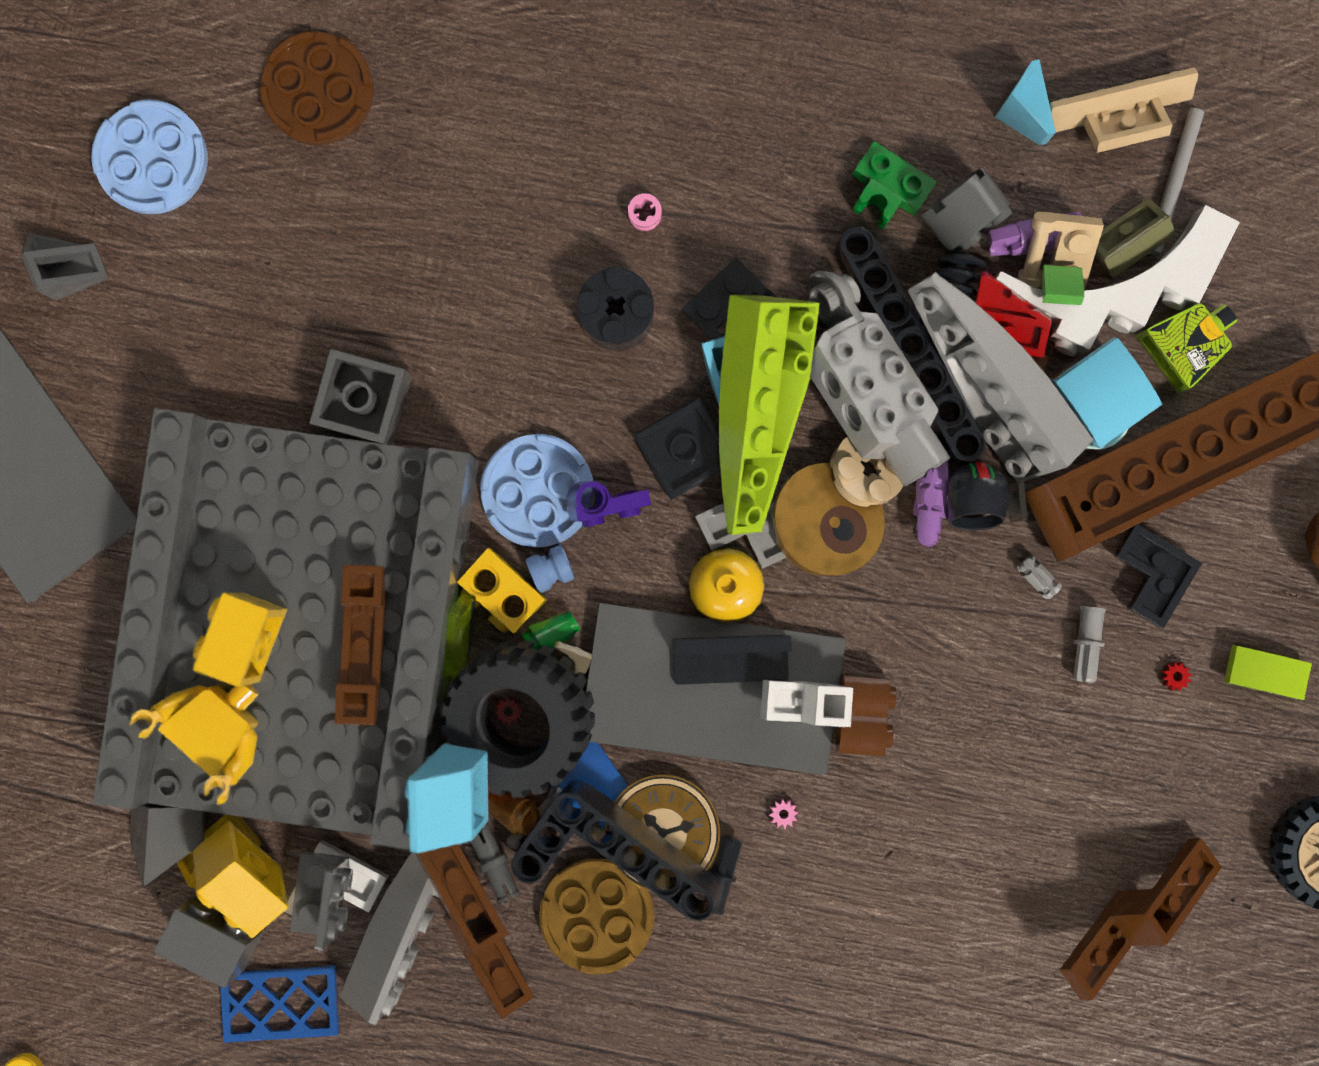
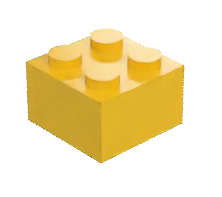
M222 593L221 598H216L210 607L208 620L211 621L206 636H201L195 646L193 658L197 660L193 670L237 687L259 683L288 609L246 593Z
M229 820L193 850V872L197 888L195 893L206 907L212 908L214 906L219 910L232 928H240L253 938L289 908L281 866Z

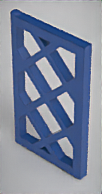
M337 966L243 971L234 980L247 979L254 986L241 1001L231 993L230 984L225 988L221 987L223 1043L338 1036ZM327 974L328 988L321 996L304 982L307 976ZM288 977L294 984L279 998L264 984L268 978ZM297 987L315 1002L302 1017L285 1003ZM257 990L275 1004L262 1020L245 1006ZM320 1006L329 1014L330 1026L311 1027L306 1020ZM280 1009L296 1024L292 1029L272 1030L266 1023ZM240 1011L256 1027L248 1032H233L232 1018Z

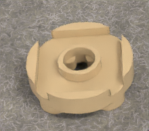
M846 437L835 448L830 460V470L833 468V474L836 479L833 482L837 491L849 502L863 507L882 505L895 497L902 489L903 485L886 459H862L849 437ZM861 461L871 462L874 465L876 474L872 473L866 476L863 473L865 467L861 464Z

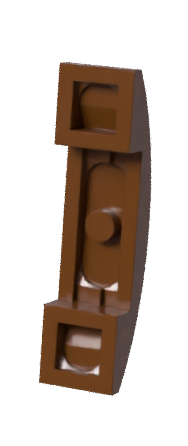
M343 565L341 604L344 605L340 684H336L334 724L376 725L385 633L384 566Z

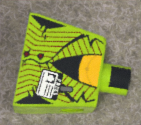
M1199 303L1142 331L1135 337L1178 394L1195 386L1231 349L1232 343L1224 331L1237 322V318L1227 305L1223 304L1212 313H1209L1206 307Z

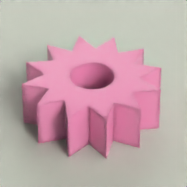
M781 799L780 803L775 801V806H770L772 812L768 814L773 817L771 823L777 822V828L783 825L784 829H786L787 824L792 826V821H797L794 816L799 814L798 811L794 810L796 804L791 805L790 799L787 802ZM781 810L788 811V815L784 818L780 817L779 813Z

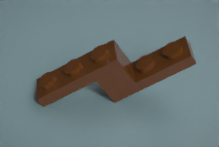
M1201 837L1190 838L1153 889L1118 891L1059 969L1081 1000L1094 999L1131 946L1167 945L1222 868Z
M459 844L415 853L448 914L443 916V919L497 1016L501 1019L505 1018L534 998L502 938L508 935L507 930Z

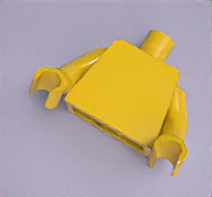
M251 684L241 687L234 686L229 693L218 685L208 688L198 685L172 693L152 706L151 712L148 710L137 711L132 716L129 725L134 724L139 719L146 720L149 728L143 730L138 736L146 738L153 732L156 723H161L158 730L211 777L206 781L204 796L212 788L220 787L224 792L218 797L217 804H224L229 797L230 785H235L254 762L258 739L254 729L258 724V720L246 708L259 693Z

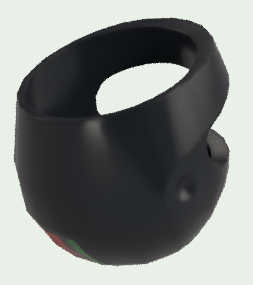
M972 462L962 465L953 472L949 481L946 504L949 526L958 530L979 531L992 529L1004 523L1010 490L1005 477L997 468L983 462ZM972 514H989L979 518L961 517Z

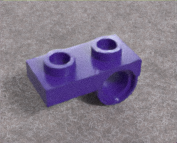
M579 481L570 487L567 493L568 506L566 507L570 521L582 522L583 527H589L605 523L604 516L618 513L619 518L641 514L640 507L651 505L648 489H636L609 496V492L603 484L596 481ZM586 488H591L595 493V503L589 509L584 508L581 503V494Z

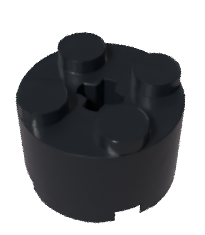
M615 266L595 273L584 283L577 299V312L585 335L595 345L604 349L626 350L641 343L650 332L654 319V301L649 286L639 275L623 267ZM614 304L618 306L622 304L623 315L619 316L617 313L609 315V305Z

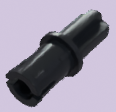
M722 836L720 838L719 848L712 869L707 870L719 880L721 885V894L712 912L713 914H724L731 883L737 880L734 872L740 855L742 841L732 836ZM704 895L703 901L708 900L707 897Z

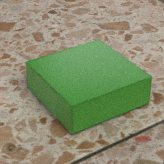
M1043 265L1041 272L1042 302L1081 306L1085 297L1082 267Z

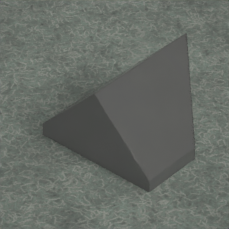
M28 232L21 257L35 291L57 301L101 283L108 278L94 243L83 245Z
M151 803L132 809L130 842L143 887L191 853L204 841L206 811Z

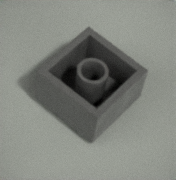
M330 349L310 424L321 429L372 443L393 445L412 375L402 368Z
M195 896L175 909L154 953L225 988L246 969L266 928L251 938L242 929L232 928L219 910L214 906L212 908L206 907Z

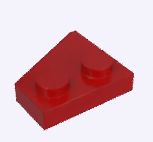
M981 271L975 303L996 320L1030 356L1043 358L1052 323L1051 317L988 272Z

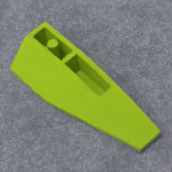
M730 295L719 400L721 481L727 533L762 532L810 381L820 303L762 295Z

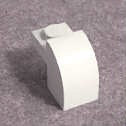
M763 680L760 719L804 722L820 726L850 727L853 688L815 682Z

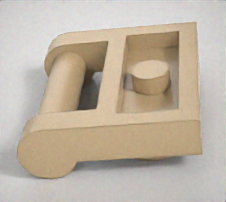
M1036 212L1031 224L1034 232L1024 269L1019 271L1017 279L1033 288H1042V270H1039L1048 235L1053 231H1058L1049 265L1082 267L1085 290L1104 227L1102 218Z

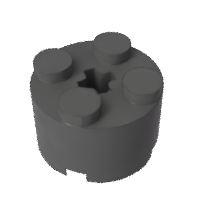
M983 166L971 173L972 177L967 181L959 182L929 206V210L920 215L947 251L967 250L983 237L979 232L982 228L986 230L992 225L995 227L1013 213L1008 207L1010 202Z

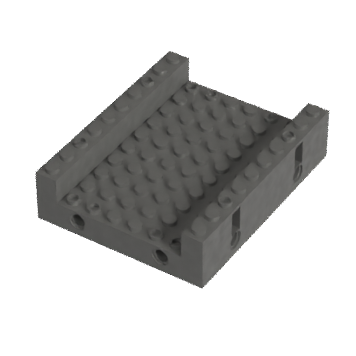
M154 408L92 804L134 809L151 803L371 835L370 844L410 849V835L406 832V823L409 816V799L405 796V786L408 778L437 751L440 731L439 723L442 717L439 711L441 701L445 697L461 589L457 581L463 575L479 460L465 452L430 447L428 451L210 420L192 413ZM343 565L384 566L385 633L376 725L334 724L336 684H340L344 605L341 604ZM222 593H246L288 610L259 683L251 684L259 693L246 708L258 720V724L254 729L258 736L254 762L235 785H230L227 801L224 804H217V799L224 790L220 787H214L204 796L206 781L211 777L158 730L161 723L157 722L153 732L146 738L138 737L143 730L149 728L146 720L139 719L132 725H129L137 711L148 710L151 712L152 706L177 691L198 685L206 688L218 685L227 693L232 690L235 685L193 670L197 660L193 658V652L200 637L206 636L211 624V621L208 620V613L214 600L221 598Z

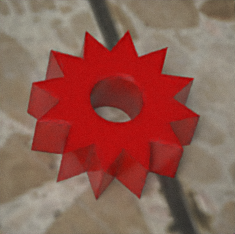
M1172 661L1171 666L1165 664L1166 670L1161 671L1164 676L1160 679L1165 680L1163 686H1169L1171 691L1176 689L1181 692L1182 687L1187 688V682H1192L1188 678L1192 675L1187 673L1189 667H1184L1183 662L1177 664ZM1178 672L1179 679L1175 681L1173 675Z
M507 696L506 701L500 699L501 704L495 705L498 710L494 713L499 715L496 720L502 719V725L507 722L511 726L512 721L518 724L517 718H523L520 712L525 710L519 708L522 702L516 703V697L511 701L509 696ZM506 707L513 709L512 715L509 716L505 713Z

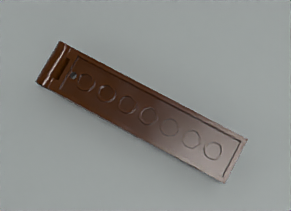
M1319 351L1023 493L1056 561L1060 562L1319 437ZM1081 502L1085 504L1084 511L1080 507Z

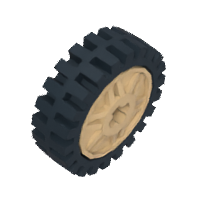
M1312 796V800L1303 799L1298 801V807L1290 806L1285 811L1288 816L1278 819L1276 825L1280 828L1278 832L1272 831L1270 839L1275 841L1274 847H1269V855L1274 858V861L1270 862L1272 870L1279 875L1276 879L1280 885L1285 887L1286 891L1300 902L1319 910V796Z

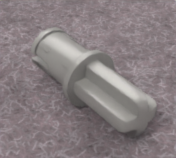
M1080 606L1078 639L1073 641L1074 644H1077L1073 677L1076 681L1094 683L1097 679L1100 647L1105 646V643H1101L1106 609Z

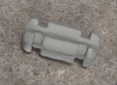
M1035 556L1026 557L1018 565V571L1025 573L1024 577L1037 591H1042L1044 598L1050 599L1055 596L1062 587L1061 583L1053 581L1055 577L1042 563L1035 562L1037 559Z

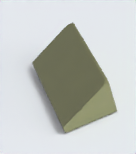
M1147 198L1102 230L1095 253L1096 259L1112 278L1116 277L1175 236L1170 216L1150 198Z

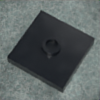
M699 397L633 434L670 501L721 473L719 431Z

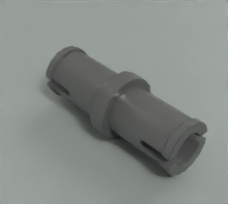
M487 823L480 830L485 843H482L479 834L475 836L471 843L481 863L478 866L480 873L485 872L497 898V903L501 904L508 900L502 887L503 884H505L511 898L519 895L520 890H518L506 864L509 859L506 853H501L490 829V824Z

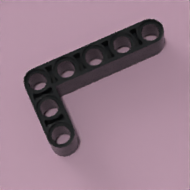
M573 780L565 785L514 855L511 862V870L519 881L529 884L535 883L543 877L566 843L575 834L693 921H702L709 918L721 894V885L714 875L583 780ZM567 797L577 800L581 808L573 807ZM598 821L608 823L613 831L604 830ZM547 826L555 828L560 836L551 834ZM630 845L639 846L644 851V854L634 852ZM527 855L535 857L539 864L531 862ZM662 868L672 870L676 877L665 875L662 872ZM693 892L704 894L708 900L703 901L696 898Z

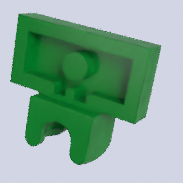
M874 141L852 174L854 178L867 185L855 203L853 210L855 213L860 214L866 206H877L881 213L877 221V227L883 229L898 207H901L915 217L937 181Z

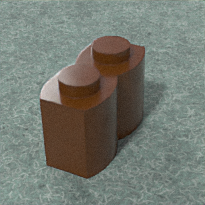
M841 674L840 686L853 688L851 726H837L836 751L846 754L885 756L886 747L891 748L893 745L894 728L893 725L888 724L889 709L894 710L896 706V687L890 686V679L887 677Z

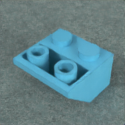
M444 743L408 778L405 786V796L409 799V816L406 823V832L410 835V852L420 853L472 841L488 822L487 751Z

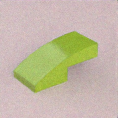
M1232 645L1224 682L1304 700L1312 663Z

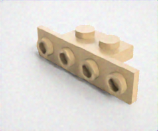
M1196 68L1174 71L1169 74L1137 80L1132 83L1051 102L1049 105L1055 132L1084 126L1097 153L1169 136L1172 123L1163 106L1191 100L1199 74Z

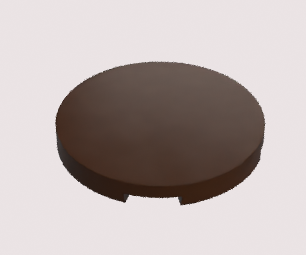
M314 30L304 31L283 40L267 57V63L261 79V88H259L260 98L268 117L285 135L301 143L325 145L348 137L364 122L373 102V78L363 55L350 41L329 33L315 32Z

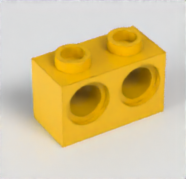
M487 548L457 581L464 588L460 595L471 605L476 597L475 608L480 604L483 605L492 614L488 620L504 634L508 630L513 634L518 633L548 600L490 548ZM484 570H490L496 578V584L489 592L480 590L476 582L477 576ZM513 595L520 597L524 602V611L517 618L509 616L504 608L505 601Z

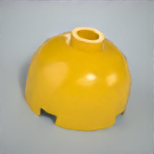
M731 548L713 550L701 557L692 569L689 580L690 598L697 610L709 620L724 624L740 622L753 614L761 603L765 588L763 574L755 560L743 551Z

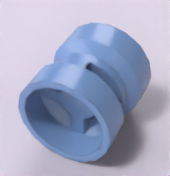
M561 544L550 548L549 556L547 557L545 555H534L526 558L528 569L539 593L550 590L558 579L563 583L575 579Z

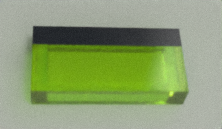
M463 594L448 612L444 664L445 678L454 679L470 662L475 596Z

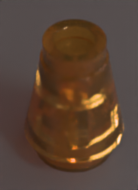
M488 791V813L514 835H527L532 832L540 818V810L535 806L532 799L513 798L509 793L499 796Z

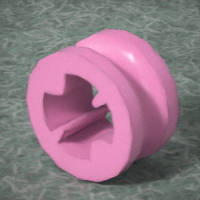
M642 193L635 196L628 205V218L633 227L640 231L654 229L661 220L662 208L660 202L650 194ZM644 204L651 205V212L655 211L656 213L654 216H648L646 221L639 220V213L634 214L635 209H642Z

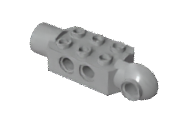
M816 271L811 274L808 280L809 301L820 303L818 318L827 325L829 330L824 332L814 344L810 377L861 458L886 459L903 487L925 476L930 468L934 470L950 459L930 427L939 409L878 314L860 312L856 305L859 304L861 295L854 279L847 274L839 276L828 271Z

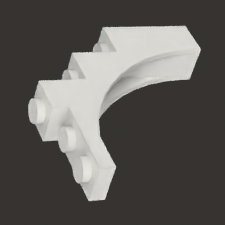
M1207 205L1203 206L1192 214L1179 239L1154 266L1140 275L1119 284L1084 291L1085 297L1081 306L1043 303L1042 289L1033 288L1002 271L995 278L1051 317V325L1053 326L1049 332L1048 340L1055 343L1054 348L1068 356H1075L1076 354L1080 356L1091 349L1105 319L1109 320L1108 325L1119 332L1134 333L1145 327L1159 297L1163 298L1162 302L1166 306L1176 310H1186L1199 304L1240 222Z

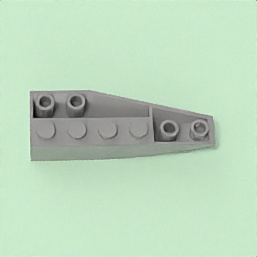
M936 273L908 289L955 386L984 436L985 441L992 447L1006 466L1007 471L1018 484L1068 467L1093 441L1054 384L1025 349L968 296Z
M414 852L407 858L388 887L372 917L339 997L363 1019L375 1026L383 1014L390 1016L394 1005L396 1006L405 986V983L400 982L399 979H405L408 970H411L419 951V947L414 946V942L418 932L425 934L431 922L434 911L428 908L433 895L439 897Z

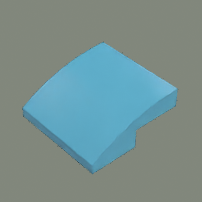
M1116 337L1104 343L1052 380L1056 389L1092 437V445L1098 448L1109 443L1162 405L1157 393L1140 366Z

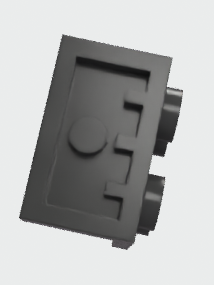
M303 851L300 853L290 931L316 935L315 950L323 951L333 940L337 939L339 931L344 932L346 928L348 908L343 907L344 893H349L352 886L353 869L348 868L349 857Z

